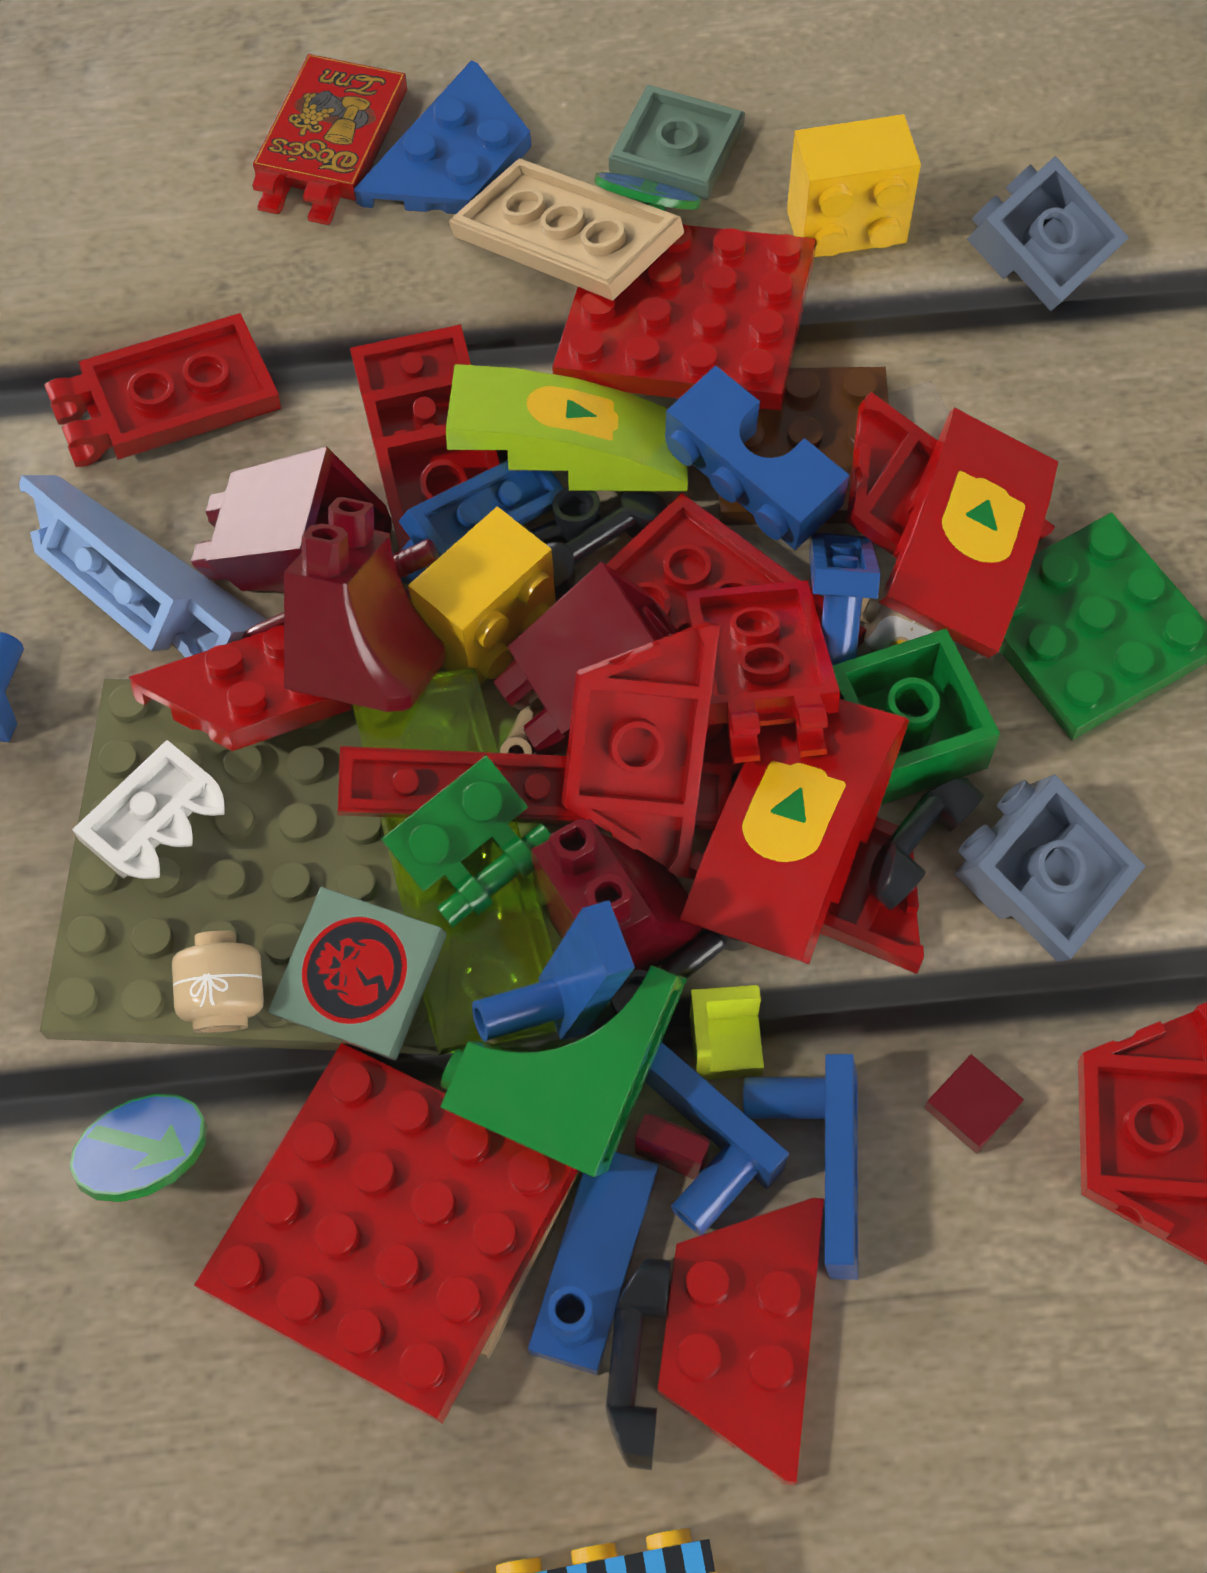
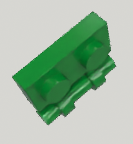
M486 755L385 835L381 841L422 892L442 876L446 877L456 892L436 908L449 925L454 928L472 912L479 916L494 904L491 897L519 874L526 878L534 872L535 868L532 862L531 849L549 840L551 833L540 823L521 839L515 834L508 823L526 810L528 806ZM491 838L503 854L473 877L461 861Z

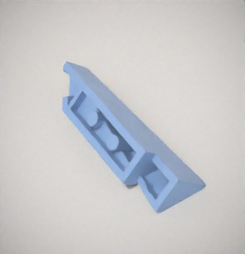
M56 475L21 476L19 481L20 490L34 498L40 529L30 532L34 552L151 651L168 650L171 643H173L186 658L207 651L215 646L243 639L242 637L248 629L267 620L63 478Z

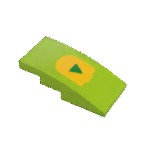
M455 364L446 423L447 450H507L508 470L568 471L569 491H687L688 488L687 466L679 462L672 455L665 441L666 410L668 408L631 393L573 377L519 368Z

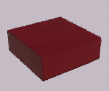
M970 1054L928 1099L924 1108L977 1154L1021 1106L1024 1099L975 1056Z
M654 1114L644 1115L635 1135L636 1155L693 1180L703 1171L707 1163L710 1145L707 1137Z

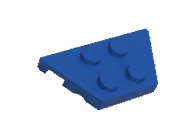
M471 60L354 188L356 202L362 207L373 208L375 199L404 201L406 211L427 212L430 210H442L447 214H457L516 160L521 159L531 148L530 130L480 65Z

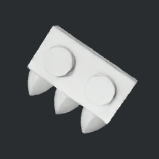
M166 740L72 830L81 843L123 879L127 875L139 879H154L160 877V863L155 848L160 843L172 847L192 846V828L187 817L192 812L209 816L224 815L225 802L222 791L213 777Z

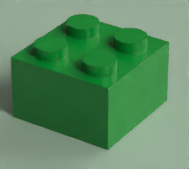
M947 628L833 665L840 691V699L903 716L909 720L881 805L938 786L947 781L988 769L1000 737V732Z

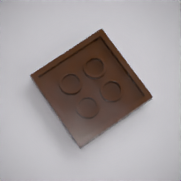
M886 366L790 368L781 411L759 408L756 433L744 443L745 447L755 455L765 458H776L789 453L805 438L850 475L844 505L824 524L846 523L858 407L870 392L889 404ZM719 495V517L723 524L757 525L754 516L737 501L731 503Z

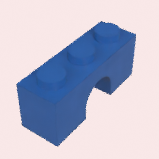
M715 365L666 410L665 441L667 447L679 462L686 466L693 464L710 479L715 491L723 499L731 503L737 501L754 516L759 528L767 536L774 540L782 539L796 551L844 505L850 475L805 438L789 453L776 458L761 457L749 451L744 443L756 433L760 401Z

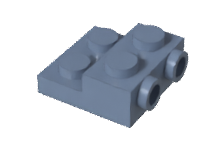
M1056 156L1039 171L1031 164L1026 167L1006 187L1011 196L1004 203L996 195L971 219L978 227L967 238L1003 280L1014 270L1050 311L1059 305L1129 239L1124 231Z
M1054 774L1031 784L1026 780H1022L1014 785L997 804V807L1004 813L992 829L988 825H983L961 845L958 852L966 860L954 874L999 919L1012 916L1057 962L1071 960L1146 866Z

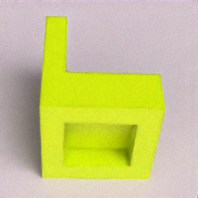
M758 985L691 990L689 1019L694 1071L705 1080L763 1075L764 1063L758 1018L761 997Z

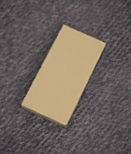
M520 158L449 220L453 236L612 301L684 233L680 216Z

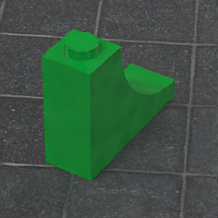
M651 965L632 999L614 1018L591 1035L557 1049L527 1052L500 1047L487 1041H468L464 1050L457 1049L453 1053L444 1070L441 1087L447 1089V1092L440 1107L592 1177L607 1173L687 978L662 967Z

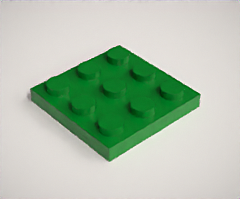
M1111 512L1034 554L1020 598L999 651L1072 741L1206 664L1207 622Z

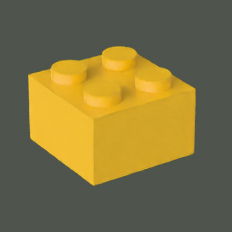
M905 114L794 131L787 213L794 236L816 238L815 257L834 256L839 253L871 248H886L892 245L907 243L921 162Z
M498 506L408 585L414 607L426 624L444 642L445 662L442 664V667L472 692L487 678L495 679L509 666L513 655L508 646L556 603L552 549Z

